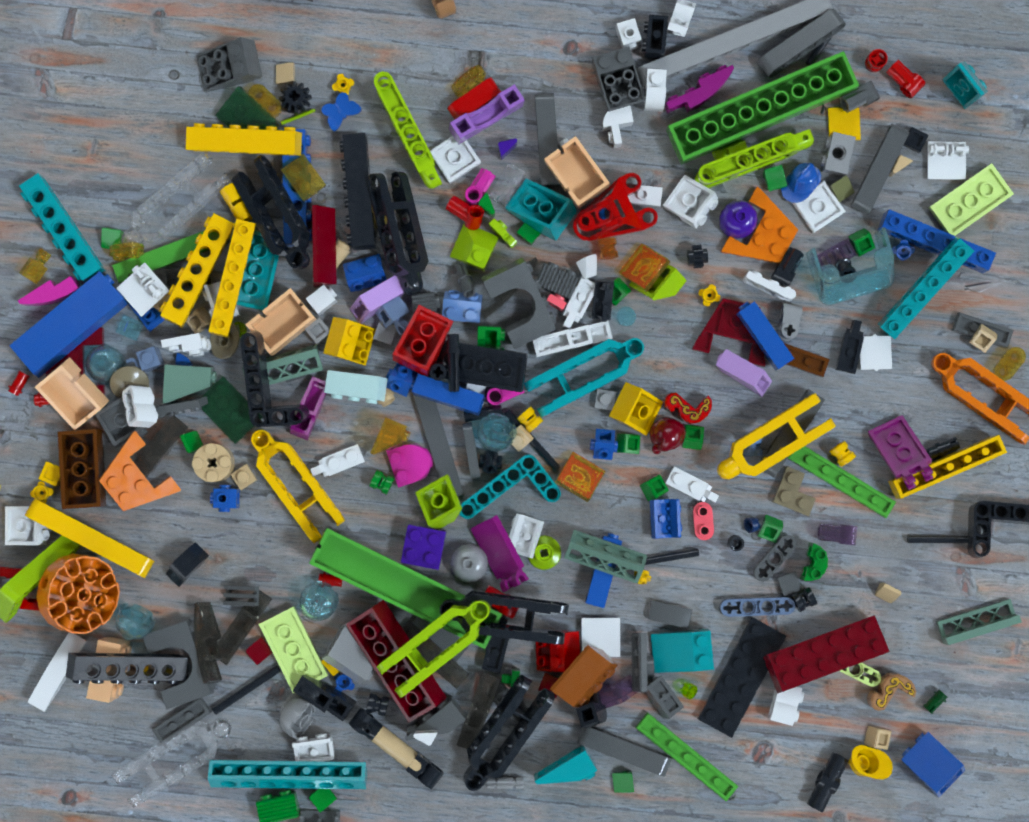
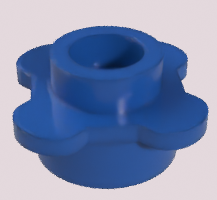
M902 239L897 246L892 247V253L896 254L901 261L908 259L915 252V247L910 246L906 239Z
M337 673L334 676L337 685L336 689L340 692L354 689L355 684L345 674Z

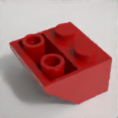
M557 630L565 633L564 644L536 642L537 670L565 672L580 654L579 631Z

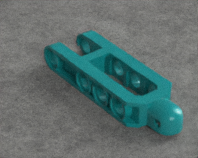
M638 338L629 339L624 343L608 339L524 383V386L530 392L557 378L565 394L537 409L542 418L625 375L630 361L643 353L644 344ZM608 351L615 353L619 361L618 368L575 390H571L564 376L565 373Z

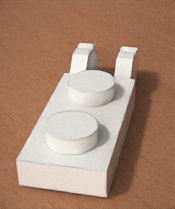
M748 271L742 280L744 283L785 302H790L796 297V292L791 287L783 288L779 286L777 281L767 280L756 271Z

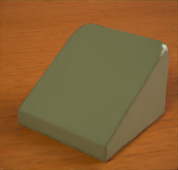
M847 175L829 186L839 202L855 193Z

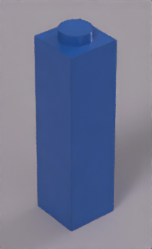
M747 301L739 307L740 312L736 315L775 371L794 359L755 301L751 304Z
M420 374L417 375V378L414 379L410 387L414 396L477 416L480 415L485 400L483 394L459 387V392H450L449 383L436 381Z
M608 533L607 536H602V539L620 546L622 544V540H618V535ZM614 563L608 564L611 568L616 567ZM593 569L585 599L586 604L605 608L613 575Z

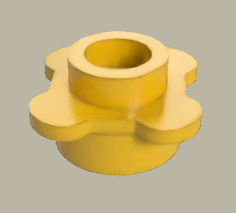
M338 74L336 82L332 84V89L349 95L351 86L354 85V80L344 77V74Z
M710 284L706 289H700L698 295L703 299V305L706 307L710 306L713 302L720 301L721 297L716 290V286Z
M43 481L38 482L37 486L30 492L31 497L45 504L48 497L54 494L53 489L48 488Z
M643 570L638 584H647V582L651 581L649 571Z

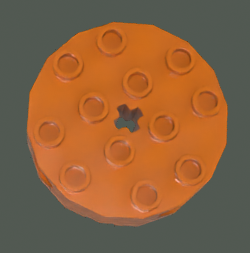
M70 554L58 558L46 568L39 580L36 597L40 613L47 623L59 630L75 634L93 632L100 625L108 622L117 608L120 589L113 574L114 571L109 564L97 557Z

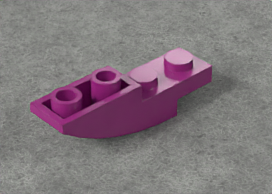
M727 65L721 66L716 69L717 72L711 75L709 73L701 75L696 83L697 89L692 87L686 90L682 96L674 95L668 98V102L664 106L667 114L684 106L687 112H690L706 103L727 82L734 70L733 65L729 67Z

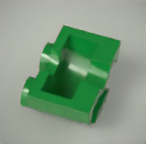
M478 326L477 345L504 349L500 348L501 341L505 340V329H501V327Z
M809 542L806 555L810 558V564L803 566L800 577L804 581L820 579L828 567L826 551L821 546Z

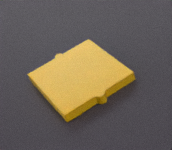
M842 107L827 109L829 137L831 133L837 132L856 137L855 141L861 140L859 108L849 113L843 111Z

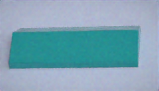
M256 230L237 305L262 311L269 303L279 255L271 254L261 233Z

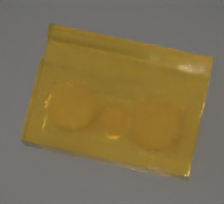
M304 154L281 169L304 202L326 187V184Z

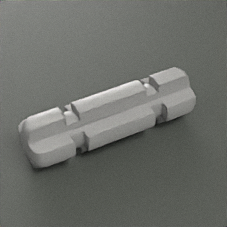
M488 778L486 787L488 789H495V787L497 789H513V787L522 789L524 788V778Z

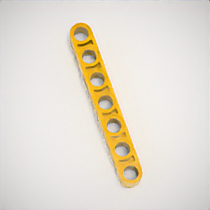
M33 499L25 513L26 517L143 578H146L155 562L38 499Z

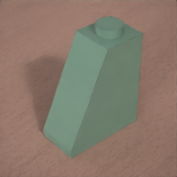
M164 365L163 403H170L212 387L213 383H216L217 372L214 371V367Z

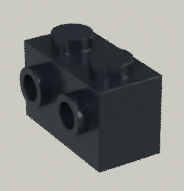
M649 14L648 22H644L643 33H647V39L642 42V52H645V58L660 59L664 57L668 16Z

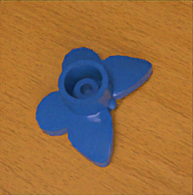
M342 92L336 97V103L324 105L321 111L323 115L328 117V124L331 130L336 131L347 116L357 115L362 109L356 102L349 101L348 95Z

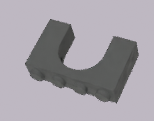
M523 258L480 277L491 299L516 288L524 289L531 294L532 307L528 315L504 328L514 349L556 330L554 326L556 319L553 313H549L546 308L549 306L548 301L544 295H540L539 290L541 286L537 278L533 279L531 275L534 272L530 262H526Z
M190 619L142 636L148 653L168 647H178L186 651L192 661V671L185 682L161 691L166 709L214 693L215 682L212 677H209L207 671L209 670V664L206 659H203L201 653L203 652V646L200 640L197 641L195 635L197 628L194 622L191 623Z

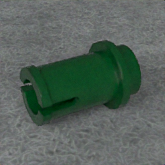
M940 690L934 691L935 694L923 705L931 714L943 702H947L946 699L948 697Z

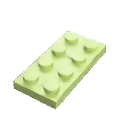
M991 163L930 206L929 210L944 231L955 236L1014 195V193Z
M294 606L259 624L292 692L302 675L316 680H321L328 676Z

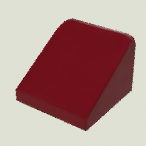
M262 637L245 650L256 665H259L273 653Z
M545 672L538 691L544 688L550 690L559 677Z

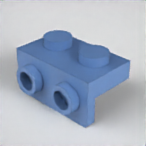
M457 290L445 291L442 316L452 321L480 323L483 295L475 293L474 296L467 298V296L464 297L463 293Z

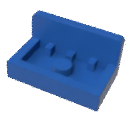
M380 254L343 264L350 292L377 286L387 280Z
M679 499L650 500L652 539L681 537L682 524Z

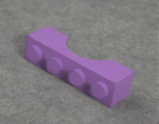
M514 84L499 93L482 108L471 113H465L450 122L448 129L459 145L522 108L525 100Z

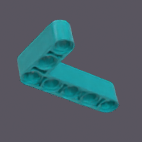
M525 455L461 504L462 508L464 505L472 506L473 513L470 516L464 515L462 510L459 514L465 519L474 517L526 476L529 477L548 502L558 501L561 491L533 455ZM526 458H531L534 461V466L531 469H527L523 465V461ZM512 469L517 470L519 473V478L515 481L508 478V472ZM543 473L546 481L543 484L536 483V474ZM494 482H502L504 489L501 492H495L493 490ZM550 488L557 490L558 495L555 499L547 497V491ZM480 493L488 495L487 503L481 504L478 502L477 497Z

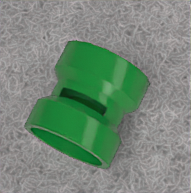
M377 469L369 487L379 489L381 493L387 495L395 477L386 476Z

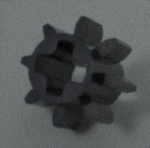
M701 244L692 245V250H687L688 264H693L694 269L703 268L704 263H708L707 248L702 249Z
M486 450L484 455L480 454L479 467H483L484 472L493 474L497 472V469H501L502 456H498V452L495 450Z

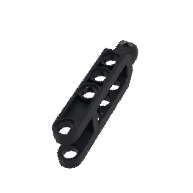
M259 155L253 161L264 186L256 191L249 177L243 172L237 173L232 178V182L253 221L256 223L271 254L285 256L292 268H307L310 263V257L306 248L308 247L310 233L271 162L264 155ZM273 198L276 202L275 206L279 207L284 216V222L288 224L293 233L292 244L294 246L292 248L286 246L264 206Z
M393 172L391 174L392 196L394 200L392 202L385 176L382 173H372L367 178V187L387 268L393 275L400 278L401 287L406 294H415L420 292L423 287L421 272H424L429 260L408 176L405 172ZM376 178L378 181V187H376L375 184ZM394 210L399 215L402 227L400 229L404 235L405 249L408 251L410 263L405 258ZM411 233H413V235H414V240H413V241H412V238H411ZM389 235H391L392 238L391 243L389 241Z
M471 591L461 600L446 599L440 606L441 615L453 605L468 607L477 600H485L490 606L493 604L507 606L508 609L512 607L526 609L524 627L482 621L479 634L549 644H564L565 633L533 628L535 612L547 614L554 612L568 615L569 604ZM456 616L452 619L453 621H458L466 633L470 630V625L463 616Z
M520 675L515 680L467 749L470 766L464 773L463 781L469 790L477 791L488 778H497L504 774L552 706L555 693L546 688L542 689L525 712L518 708V706L523 701V696L527 692L532 680L524 675ZM513 714L520 717V721L494 758L490 761L481 759L480 757L485 750L490 748V743L494 737L502 731L501 727L508 717H511Z

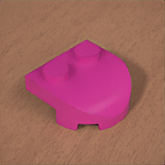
M412 443L386 451L398 488L421 481L428 476L433 462L431 454L426 448L417 443Z

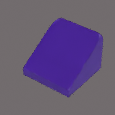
M516 138L498 143L501 160L517 146Z

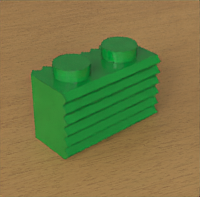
M290 789L280 791L279 795L272 796L271 793L261 795L260 799L256 801L260 822H279L297 818L301 814L296 791L291 792Z

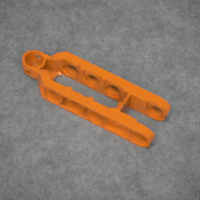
M946 353L937 354L932 358V368L942 375L944 391L1015 441L1023 445L1028 442L1029 436L1018 429L1019 426L1007 419L1014 406L1029 415V398L972 358L956 360ZM964 369L1005 398L996 412L987 407L988 404L985 402L981 403L971 396V392H966L955 384L954 375L958 370Z

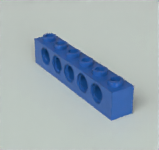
M296 129L297 132H302L301 156L282 155L283 186L294 205L302 203V209L298 213L310 233L309 241H312V230L309 229V222H312V212L308 210V203L312 202L311 191L308 192V184H311V173H308V165H311V154H308V146H311V137L307 135L305 129ZM300 165L302 170L299 173H293L294 166ZM301 184V191L293 192L294 185ZM283 220L284 242L287 247L294 246L292 244L293 233L288 224Z
M890 209L883 214L877 231L899 240L906 239L909 244L938 256L956 237ZM961 239L974 250L972 255L963 263V266L982 274L989 271L996 252Z

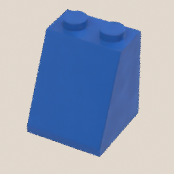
M929 732L926 734L922 733L915 740L917 744L912 749L908 747L902 753L903 758L901 760L939 798L966 770L964 765Z

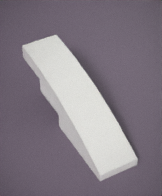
M607 320V322H599L544 335L533 340L536 356L541 357L604 342L608 339L612 340L613 336L609 321Z
M68 633L28 700L29 704L43 712L47 710L66 680L68 653H80L87 643L85 639L74 633Z

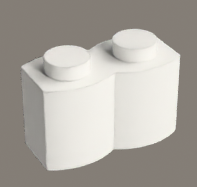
M129 385L123 390L122 398L126 408L128 425L147 428L157 422L158 413L153 405L155 398L151 388Z
M797 686L778 694L775 689L768 719L793 726L794 722H797L799 718L798 704L802 703L804 698L802 688Z

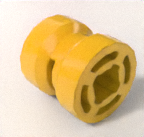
M531 406L517 418L520 423L526 426V430L529 433L544 421L535 414V410Z
M842 441L829 451L832 456L837 458V463L840 467L856 457L855 453L848 449L846 441Z

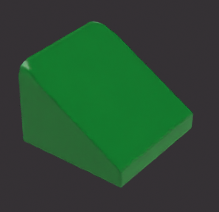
M782 165L764 170L763 177L769 192L787 187Z
M486 192L478 205L483 208L484 212L494 218L495 210Z
M526 223L516 233L531 246L541 235Z
M102 227L101 248L121 251L124 232Z
M865 228L848 236L858 257L875 249L871 233Z
M619 277L613 281L612 304L614 306L631 292V289Z
M685 424V438L682 447L701 450L704 439V427Z
M197 431L180 435L187 453H194L203 446Z
M617 434V453L639 454L641 435Z
M660 474L640 485L649 502L669 491Z
M765 515L758 532V537L776 543L783 529V521Z
M631 771L612 773L614 793L634 792Z
M317 789L310 794L309 799L321 813L337 797L331 789Z

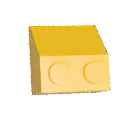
M625 382L609 417L647 436L663 401L644 389Z

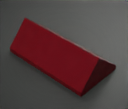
M312 205L313 286L337 285L335 208Z

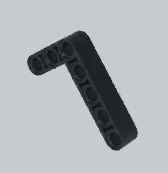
M251 331L242 335L240 344L249 417L252 425L255 427L297 425L308 419L309 410L305 405H271L263 335L258 331ZM250 336H252L255 340L254 345H252L249 341ZM252 355L257 358V364L252 362ZM254 375L259 377V383L255 382ZM256 394H259L261 396V402L257 400ZM296 410L301 413V419L296 417ZM277 411L282 414V420L277 417ZM259 413L264 416V421L259 419Z
M979 501L971 505L968 517L967 549L969 555L972 558H981L989 554L991 548V522L1029 525V505ZM978 506L983 509V515L978 514ZM997 508L1002 510V517L996 514ZM1016 509L1021 512V518L1015 515ZM977 525L982 527V535L976 531ZM977 544L982 547L981 554L976 551L975 547Z

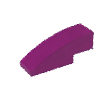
M312 376L300 404L308 408L309 417L300 424L291 425L290 434L308 441L327 394L324 393L326 381ZM297 411L296 417L301 419V413Z

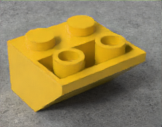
M333 317L323 354L366 366L376 329L348 319Z

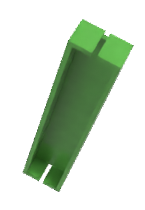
M327 527L318 542L321 547L315 548L309 560V564L430 623L441 616L440 606L444 600H461L465 596ZM490 608V614L484 622L498 623L502 614ZM450 620L442 627V629L459 637L466 634L458 621ZM479 634L472 643L485 649L491 636Z

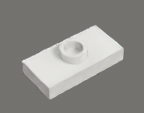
M626 183V185L629 188H634L637 186L635 184ZM641 185L640 190L628 196L631 204L661 207L663 188Z

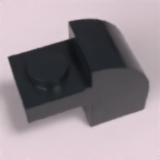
M195 542L169 566L170 569L166 572V575L180 587L204 563L209 555Z
M599 691L590 697V702L587 705L576 708L582 728L595 726L605 722L607 719L606 706L601 702Z

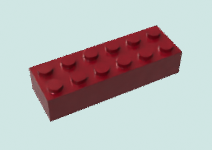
M384 600L345 624L408 722L434 709L447 698L432 674L402 698L398 696L394 690L418 672L407 656L396 665H393L383 675L376 666L409 641L406 633Z
M873 615L773 652L763 658L778 694L890 651L877 619Z

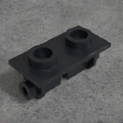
M595 281L592 319H599L600 322L611 320L614 282Z

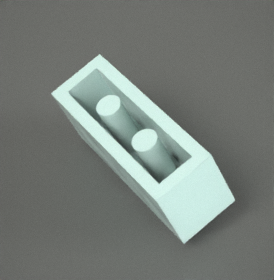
M328 370L324 393L331 394L333 399L342 400V397L345 396L348 397L349 401L359 402L361 398L366 399L365 403L377 404V401H385L388 379L379 376Z

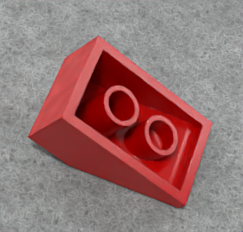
M418 305L392 354L393 361L428 377L430 368L437 361L454 321Z

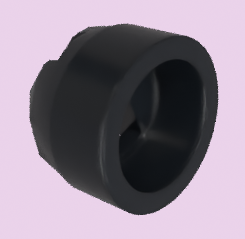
M732 535L728 538V546L733 551H740L744 547V540L739 535ZM733 540H736L737 546L734 545Z

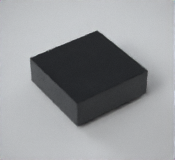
M911 127L903 146L920 153L929 135Z

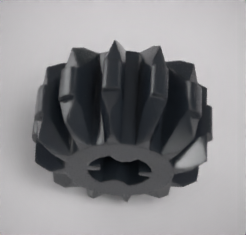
M296 81L292 82V87L288 83L285 84L287 90L281 89L280 92L283 96L279 97V100L283 102L281 104L282 108H287L288 113H291L294 109L296 115H298L299 109L305 112L304 105L307 107L311 105L307 101L312 99V96L308 94L309 88H304L303 83L297 86ZM294 95H298L297 101H293L292 97L294 98Z

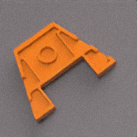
M756 187L748 203L765 212L747 245L729 236L721 253L779 264L798 229L759 187Z
M135 430L99 479V482L122 511L181 491L171 476L156 487H153L132 461L130 456L146 445Z

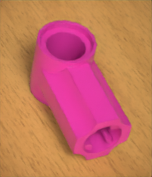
M481 168L465 192L466 203L478 205L496 178L492 172ZM471 193H476L479 198L471 200L468 196Z
M492 388L488 391L486 399L490 405L497 406L525 392L524 390L523 392ZM498 392L500 400L498 402L491 401L490 393Z

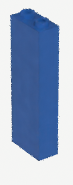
M99 271L9 346L36 377L40 378L127 306L128 303L124 296L113 287L115 282L108 274L104 276Z

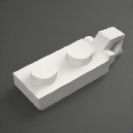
M583 276L564 310L563 315L567 318L563 327L570 329L574 321L578 323L582 319L594 296L595 283L588 279H583Z
M356 444L322 458L318 461L319 465L310 470L313 476L323 473L324 477L364 463L365 460L359 445Z
M675 466L665 484L698 501L705 502L707 498L716 503L719 495L710 491L712 487L708 483Z

